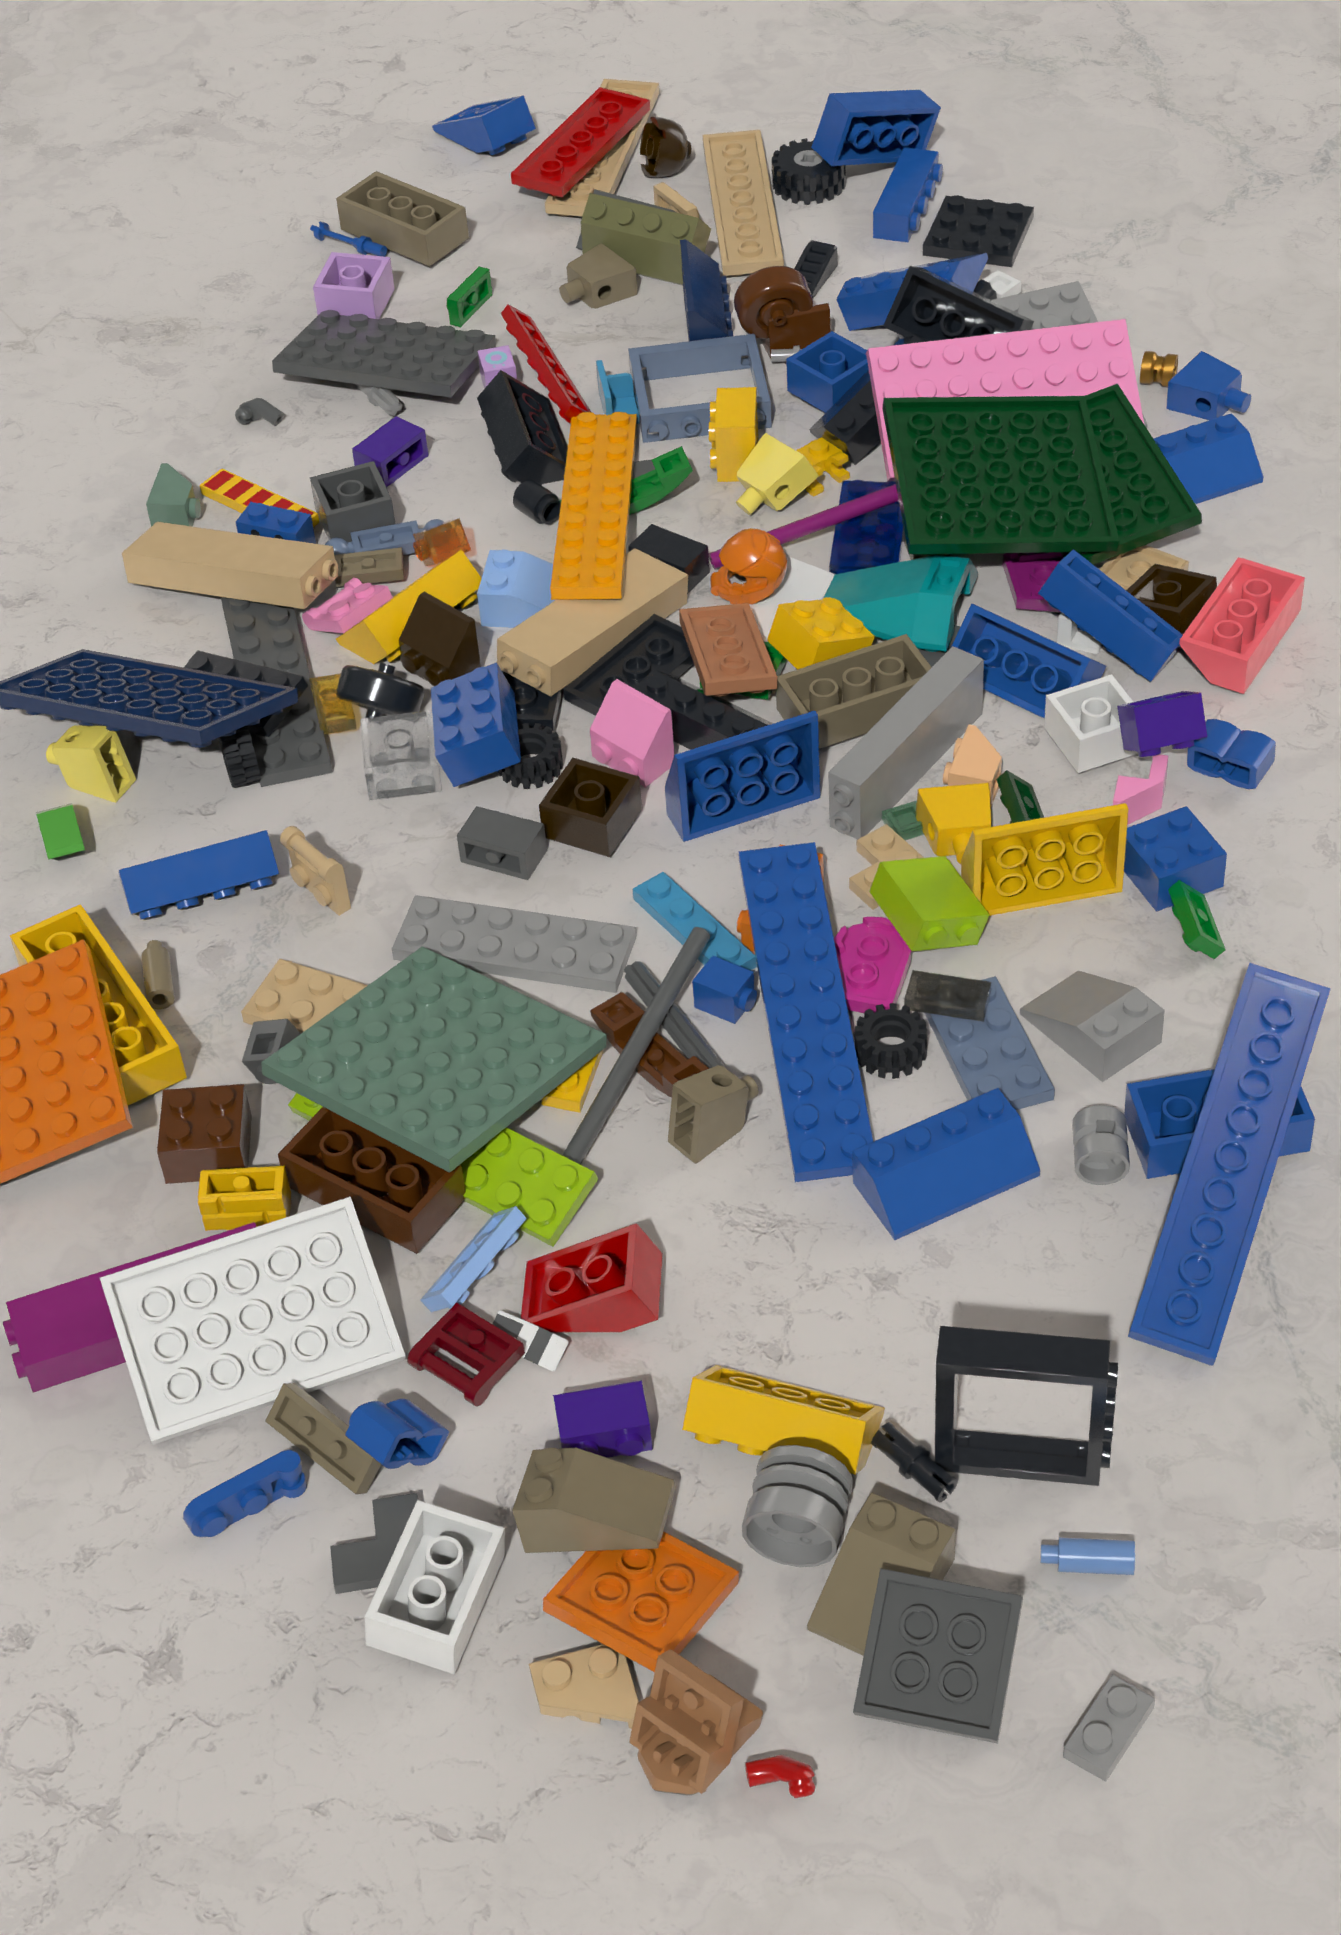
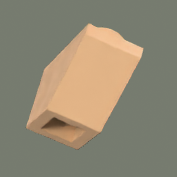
M969 724L963 738H957L953 762L946 763L943 773V784L955 786L989 783L991 809L999 790L996 779L1001 775L1002 757L977 726Z

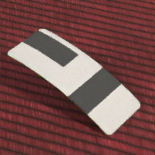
M503 1311L497 1313L493 1322L494 1326L523 1343L525 1354L522 1358L550 1371L556 1370L568 1345L567 1339Z

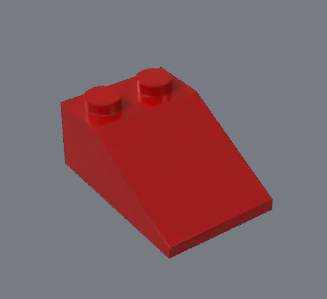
M635 1223L529 1260L526 1263L521 1319L549 1332H623L656 1321L659 1316L663 1253L640 1226Z

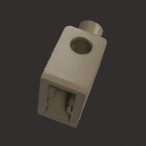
M602 243L568 263L566 267L568 283L559 287L560 295L566 303L579 298L594 309L638 294L636 268Z
M717 1065L674 1083L668 1142L693 1163L700 1162L742 1130L745 1124L747 1102L758 1096L759 1093L755 1080L749 1075L738 1078L724 1066Z

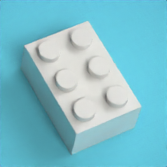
M417 1500L364 1617L366 1646L455 1674L504 1559L505 1528Z

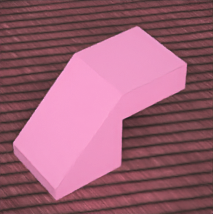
M1158 754L1153 756L1149 779L1118 775L1113 805L1127 804V825L1162 808L1167 779L1168 755Z

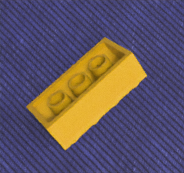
M461 549L337 637L336 641L339 645L372 664L377 663L383 658L391 662L401 655L399 638L421 593L425 591L452 607L459 604L461 608H464L477 598L475 591L479 589L482 578Z
M715 1365L692 1378L682 1430L695 1433L694 1438L700 1442L721 1444V1440L738 1444L737 1450L757 1456H761L764 1454V1451L777 1446L798 1445L815 1448L832 1455L846 1466L850 1474L856 1475L866 1466L872 1449L871 1441L879 1430L885 1408Z

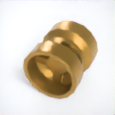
M1145 351L1140 370V383L1150 385L1153 382H1159L1162 386L1168 387V381L1177 374L1178 355L1167 354L1166 356H1158L1156 352Z

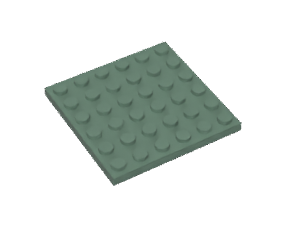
M422 946L262 1061V1074L450 1173L606 1048V1034Z

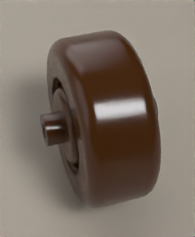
M771 266L752 273L739 285L734 296V307L740 325L745 332L755 334L756 338L767 339L769 318L772 319L775 326H781L786 323V316L792 315L794 310L797 309L798 312L810 310L813 307V298L805 277L799 271L787 266Z

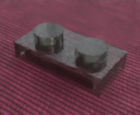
M912 970L904 998V1005L910 1007V1011L916 1010L917 1012L984 1022L991 995V982Z

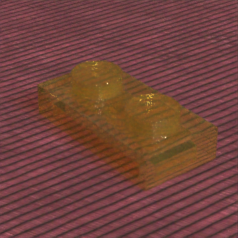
M340 674L309 678L320 730H323L324 734L356 729V719L352 703L342 701L336 696Z

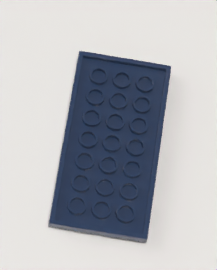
M85 649L0 681L1 709L26 710V713L29 715L47 714L52 715V718L55 720L72 719L79 721L80 725L86 726L103 725L109 731H133L135 736H158L165 742H188L189 746L195 748L209 746L212 744V740L216 738L234 735L237 729L243 726L256 725L260 723L261 718L283 713L284 708L298 702L297 688Z

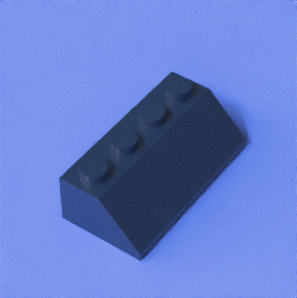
M680 240L688 341L733 336L726 275L720 276L719 263L688 240Z

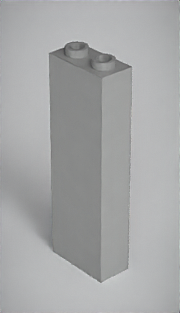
M952 646L828 772L829 819L831 828L857 840L867 835L949 750L957 738H960L966 732L968 725H972L982 715L984 659Z

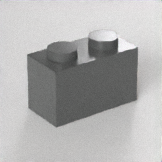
M478 806L475 807L457 834L460 861L462 863L524 880H529L547 852L543 823Z

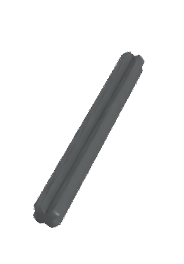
M635 961L632 965L625 967V979L648 1007L660 984L642 962ZM673 1002L661 1025L688 1059L692 1056L697 1057L709 1069L717 1065L724 1066Z

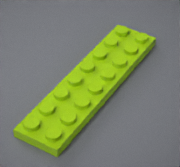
M298 1093L294 1095L288 1104L293 1113L309 1121L323 1107ZM507 1127L460 1164L466 1190L463 1195L465 1202L490 1215L516 1206L527 1218L518 1229L554 1247L598 1180L594 1171Z

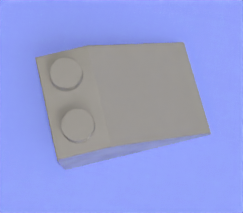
M1079 970L1020 1008L1021 1016L1102 1082L1162 1043L1165 1012L1162 1007L1136 987Z

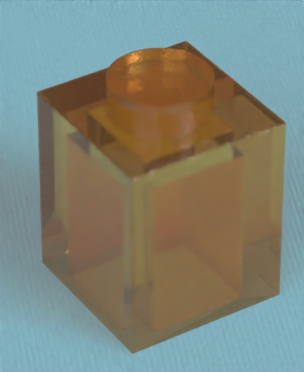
M460 518L448 520L413 534L415 538L413 543L415 554L420 561L424 562L425 566L443 562L461 549L464 553L471 551Z

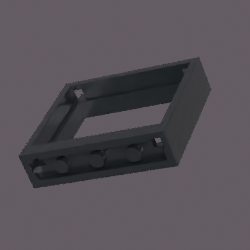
M940 1326L936 1358L935 1462L946 1472L1099 1486L1100 1469L1110 1468L1118 1378V1363L1109 1362L1110 1340ZM958 1374L1093 1386L1088 1442L957 1430Z

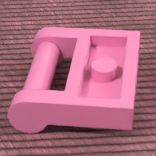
M352 578L344 584V589L319 607H312L302 614V618L306 626L313 631L345 633L393 597L388 586L372 585V583L363 584L359 579Z

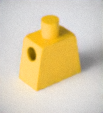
M989 783L918 789L915 817L935 855H955L957 862L961 864L972 831L991 827Z

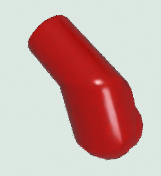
M785 1755L745 1762L749 1787L783 1781L788 1782L789 1792L794 1798L810 1796L815 1792L816 1788L812 1779L815 1773L808 1764Z

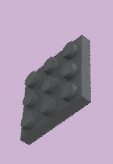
M880 1568L853 1708L854 1715L998 1744L1023 1596Z

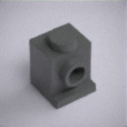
M288 1019L253 1022L242 1063L258 1081L265 1084H276L277 1082L262 1074L261 1062L301 1033Z

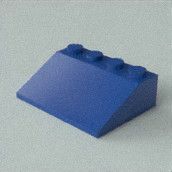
M987 253L917 265L916 267L924 268L973 292L987 263L988 256ZM909 267L873 273L863 277H854L845 281L836 300L849 331L884 325Z
M812 711L674 755L665 784L666 812L682 841H689L819 799L818 714L816 711Z

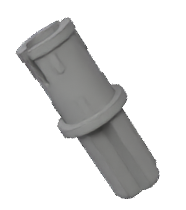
M356 384L357 388L368 396L371 404L380 406L389 415H396L397 411L402 409V403L391 392V389Z

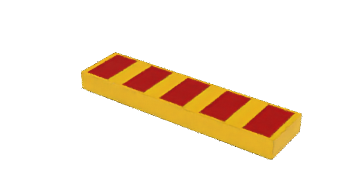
M223 468L200 484L202 495L240 513H243L250 502L311 514L313 527L320 523L317 512Z

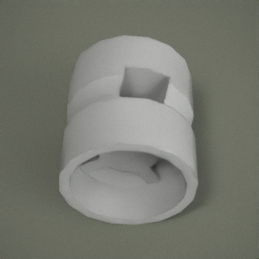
M1094 1105L1079 1111L1072 1122L1074 1164L1077 1176L1083 1181L1094 1185H1108L1125 1178L1129 1172L1130 1161L1127 1145V1121L1124 1114L1118 1109L1107 1105Z

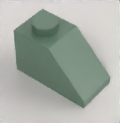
M161 463L146 503L151 527L156 522L193 526L195 518H199L201 512L200 500L195 498L193 485L168 463Z

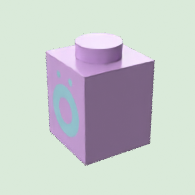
M509 345L478 350L480 375L484 389L500 370L517 379L516 366Z

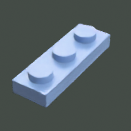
M515 1206L492 1215L421 1298V1302L430 1312L445 1308L451 1309L456 1303L461 1305L470 1294L467 1290L474 1280L484 1277L493 1268L495 1263L492 1259L499 1251L507 1249L518 1238L519 1233L517 1229L527 1219L522 1212Z

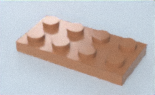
M749 603L679 609V622L705 696H726L729 693L739 692L760 693L765 690L777 689V675Z

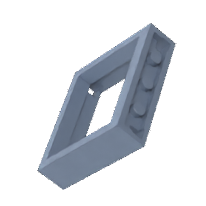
M755 334L628 348L630 374L633 379L634 397L639 413L643 443L709 435L710 402L649 409L644 381L749 368L751 369L754 386L757 389L758 420H763L758 421V429L772 428L771 401Z

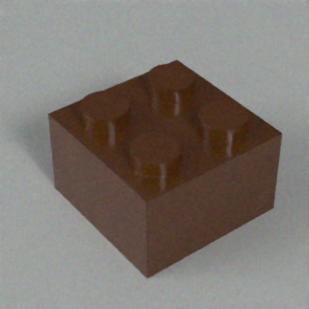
M244 1084L163 1090L157 1154L166 1184L199 1182L201 1170L248 1168L252 1115Z

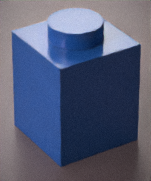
M712 956L692 980L694 1008L733 1024H736L745 1011L749 1012L753 1008L757 999V991L754 989V972L716 956Z

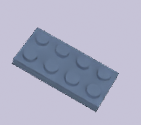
M996 976L921 996V1008L967 1101L996 1088H999L1015 1110L1054 1100L1055 1089Z

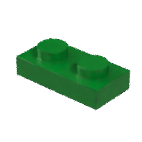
M479 266L449 295L446 307L449 313L450 325L461 328L493 295L490 269Z
M1178 880L1168 891L1174 904L1172 911L1180 921L1184 931L1182 934L1183 940L1194 952L1201 951L1215 959L1226 949L1205 895Z

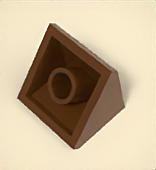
M829 303L815 305L808 311L798 312L796 309L792 315L786 316L787 321L781 326H775L772 319L769 318L767 339L760 340L770 359L771 349H793V346L800 345V349L807 347L830 332Z

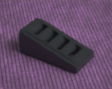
M811 240L803 250L794 268L809 282L807 284L812 298L815 297L838 266L837 247L832 244Z

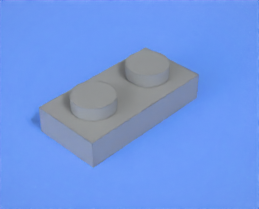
M1112 1674L1064 1746L1063 1758L1106 1782L1154 1709L1155 1698Z

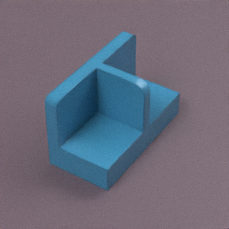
M597 360L598 392L604 414L611 415L614 412L637 414V424H639V413L634 398L631 374L621 373L606 376L603 361Z

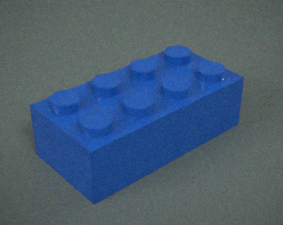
M922 90L829 93L811 148L831 166L897 162L904 147L926 150L941 107Z
M1215 1069L1128 1083L1126 1085L1124 1116L1146 1179L1181 1173ZM1301 1086L1279 1157L1309 1152L1311 1148L1315 1117Z

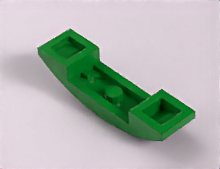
M682 446L651 459L655 469L632 479L629 515L649 507L668 495L693 471Z

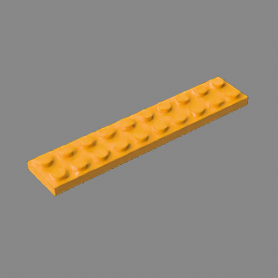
M583 412L571 418L550 586L551 600L622 599L637 414L614 412L611 415H596L592 412Z

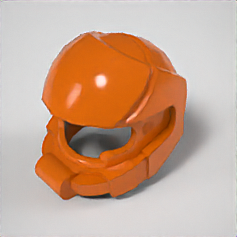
M752 528L741 530L728 539L721 547L719 558L724 566L710 576L711 593L730 601V604H755L769 597L782 583L787 569L786 553L780 541L763 530ZM734 574L744 576L746 582L744 584L730 583L729 579Z

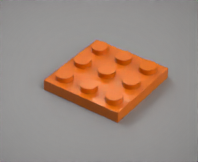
M663 1531L659 1548L585 1551L543 1598V1611L655 1672L658 1656L670 1649L680 1654L738 1585L739 1571Z

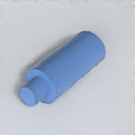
M1059 1537L1058 1545L1041 1544L1040 1562L1044 1564H1058V1572L1134 1575L1135 1541Z

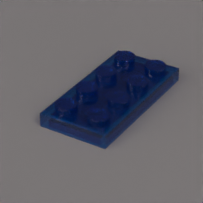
M842 480L839 505L892 486L896 482ZM899 501L835 525L829 572L841 574L900 562L903 545V521Z

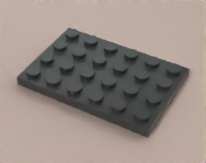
M325 310L272 360V367L274 373L452 397L479 366L478 350L495 348L496 340L495 335L484 334L481 330L461 331L455 330L452 326L432 327L426 326L423 322L402 323L397 322L393 318L373 319L368 318L364 314L345 316L339 315V312L335 310Z

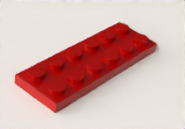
M599 87L511 172V183L528 190H537L548 193L551 196L563 197L650 111V99Z

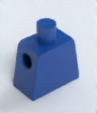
M1201 351L1168 381L1166 409L1212 420L1223 416L1230 408L1245 413L1251 403V394L1241 391L1242 374L1239 370Z

